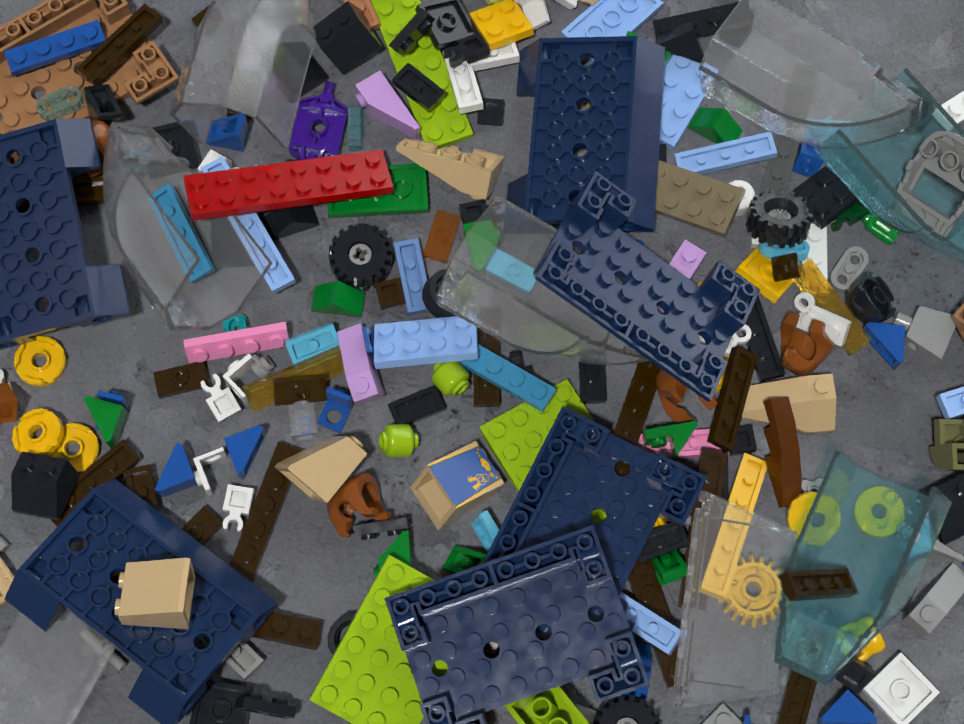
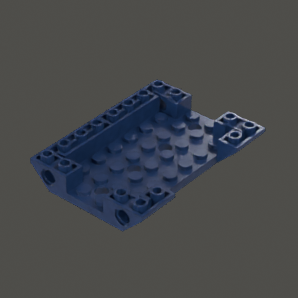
M639 36L539 38L520 50L516 95L535 97L528 174L508 184L504 223L505 232H554L555 224L561 223L572 204L570 198L574 194H579L595 171L637 200L629 218L619 229L623 232H654L665 47ZM590 57L594 59L593 63L589 66L581 65V61L584 58ZM582 102L590 103V107L585 111L577 109L578 105ZM583 147L587 149L586 154L581 157L574 155V151L577 148Z
M54 119L0 135V350L35 341L34 335L76 324L81 327H87L131 315L122 266L120 264L89 266L70 170L76 174H81L101 168L91 119ZM14 152H19L20 160L16 164H11V155ZM28 200L30 203L28 211L21 213L20 204ZM38 249L40 253L38 260L30 262L29 255L31 251ZM47 298L49 300V308L45 312H41L39 310V303Z
M595 171L570 205L533 272L534 278L709 402L728 364L723 359V356L734 333L745 325L760 289L721 261L717 262L700 286L619 229L629 218L637 200ZM572 246L577 247L581 255L575 253ZM615 276L621 279L623 285L616 282ZM657 306L662 308L664 315L658 312ZM699 336L705 340L706 345L699 341Z
M562 406L483 563L594 525L618 595L620 596L657 519L661 518L684 526L707 477L661 454L655 456L610 434V429ZM618 463H626L630 467V472L626 476H618L614 470L615 466ZM598 509L606 514V520L601 524H596L591 520L592 512ZM593 606L588 611V617L592 622H599L604 617V611L599 606ZM627 619L632 631L636 623ZM541 624L536 629V635L544 640H548L552 635V630L549 625Z
M116 479L93 488L21 565L4 598L44 632H47L64 613L63 606L142 668L128 698L160 724H178L208 689L206 685L208 679L239 643L244 646L279 605L278 602ZM82 540L85 542V546L81 551L74 552L70 550V546L74 541ZM176 558L191 559L196 577L189 629L121 624L118 615H115V602L117 598L121 599L122 589H119V584L111 582V577L114 573L125 572L126 563ZM199 637H207L210 640V644L207 648L201 650L194 646L195 641Z
M594 525L385 598L401 650L406 653L422 701L420 708L426 724H487L484 712L584 677H588L597 703L650 685ZM593 606H599L604 611V617L599 622H592L588 617V611ZM547 624L550 626L552 635L548 640L543 641L537 637L536 629L539 625ZM490 642L496 643L500 648L499 655L493 659L488 658L484 652L485 646ZM438 660L444 661L448 666L447 673L442 677L436 676L433 672V665Z

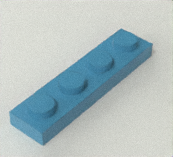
M168 183L148 196L190 282L197 283L216 271L174 186Z
M479 344L478 359L458 361L465 369L542 413L557 391L553 386Z

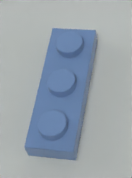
M415 238L394 242L393 245L408 316L427 313L429 311L422 300V289L427 281L419 240Z

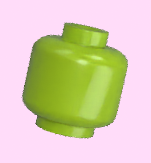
M458 361L436 363L434 365L432 382L445 396L453 395L457 397L469 387L470 374Z
M390 424L385 426L384 430L379 433V449L388 458H407L412 455L414 448H418V434L413 433L412 427L408 424Z

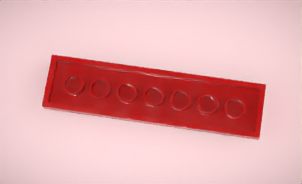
M382 149L183 176L192 221L393 193V184Z

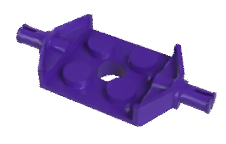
M329 81L325 82L324 91L320 95L300 100L288 149L289 154L296 160L335 156L339 153L349 111L346 106L333 98L335 83L332 81L330 83ZM317 123L325 126V129L319 133L314 132L311 128Z

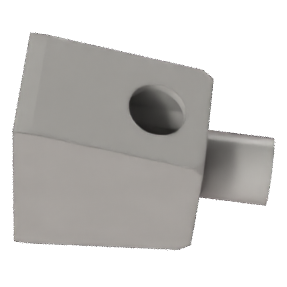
M919 306L912 317L898 312L893 321L894 325L905 326L904 347L933 366H936L942 359L956 327L952 314Z

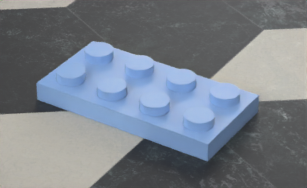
M599 0L563 29L561 37L626 36L628 31L636 32L663 7V2L661 0ZM585 58L590 64L594 61L593 58Z
M677 54L672 55L664 69L660 144H666V147L671 150L675 149L716 80L720 69L706 62L702 64Z
M476 314L374 324L375 369L478 359Z

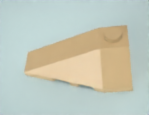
M404 138L396 146V151L460 192L468 194L471 198L477 200L487 199L493 192L505 157L479 149H473L472 153L461 152L458 150V146L452 145L441 149L437 148V144L433 142Z
M833 373L750 385L742 419L769 423L763 402L772 398L789 397L797 430L807 434L835 431L836 392Z

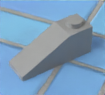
M952 563L901 621L920 638L930 634L964 593V572Z

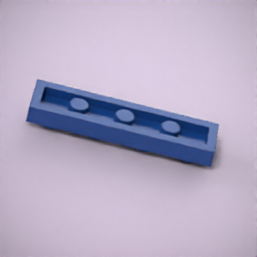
M95 20L6 50L4 53L14 77L96 49L105 41V37L99 21Z

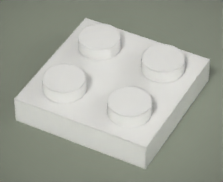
M901 652L862 689L866 696L893 724H909L940 693Z

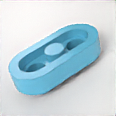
M804 240L800 245L795 243V247L792 248L788 245H785V248H779V245L775 244L774 247H769L767 242L764 244L759 243L758 250L766 258L772 259V257L797 252L799 262L806 260L810 250L809 244Z

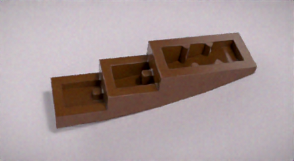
M789 397L772 398L763 402L771 426L764 430L771 453L770 456L764 459L778 506L783 508L789 507L791 501L801 494L800 448Z

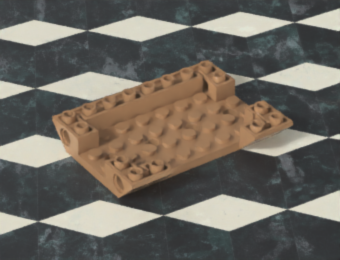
M46 0L0 26V116L3 117L0 122V135L54 119H89L84 87L93 85L75 72L76 67L96 49L14 77L4 51L95 20L99 21L106 40L132 16L126 0ZM147 37L98 85L109 84L117 103L129 97L138 105L180 79L155 42H151ZM37 91L46 92L42 99L37 100L33 98ZM14 152L11 155V164H16L20 160V153Z

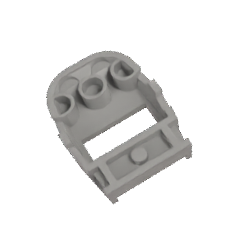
M949 131L932 133L920 145V151L913 160H909L905 168L907 172L903 182H900L897 193L900 194L897 204L890 208L892 213L937 242L943 241L964 216V197L954 215L949 217L912 192L925 169H928L964 192V138Z

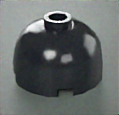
M868 272L853 281L847 291V310L849 314L865 324L868 322L881 323L893 317L896 312V307L892 309L891 302L894 301V296L889 286L881 277H872V272Z

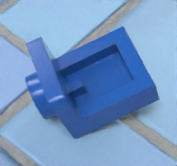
M803 135L792 171L807 177L817 173L824 162L826 143L821 142L817 138Z

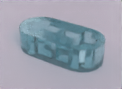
M75 86L64 87L39 98L36 102V110L41 119L45 121L58 119L79 110L84 102L81 91ZM72 95L75 101L70 103L68 96ZM46 105H50L52 109L50 112L45 110Z
M348 106L349 151L362 150L361 106Z

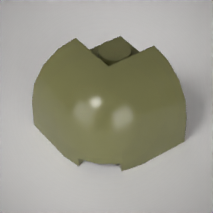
M964 419L934 420L935 446L929 447L934 465L939 470L964 471Z

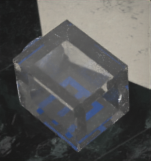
M297 401L293 403V406H288L293 443L318 440L319 433L314 403Z

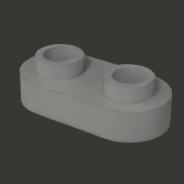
M853 246L845 251L829 276V285L834 291L839 293L847 292L852 282L859 278L869 261L868 254L863 248ZM850 259L857 260L858 264H852ZM837 279H844L845 284H840Z

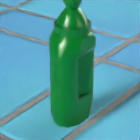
M868 214L861 220L867 231L885 244L892 245L900 234L895 227L878 215Z

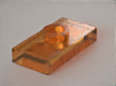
M441 210L436 211L423 252V258L447 264L461 216Z

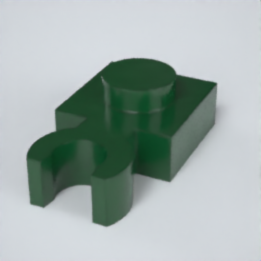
M858 192L855 193L859 195V202L835 219L836 222L831 224L833 232L840 230L846 221L852 226L866 215L872 214L871 207Z

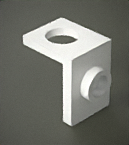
M513 0L522 6L523 12L534 30L550 22L545 0Z
M247 354L241 360L234 361L228 367V372L223 375L227 386L245 405L248 403L247 396L234 382L251 368L250 364L254 360L250 354Z
M223 447L193 458L197 468L196 471H193L198 486H204L208 496L213 495L203 466L226 458L227 455Z

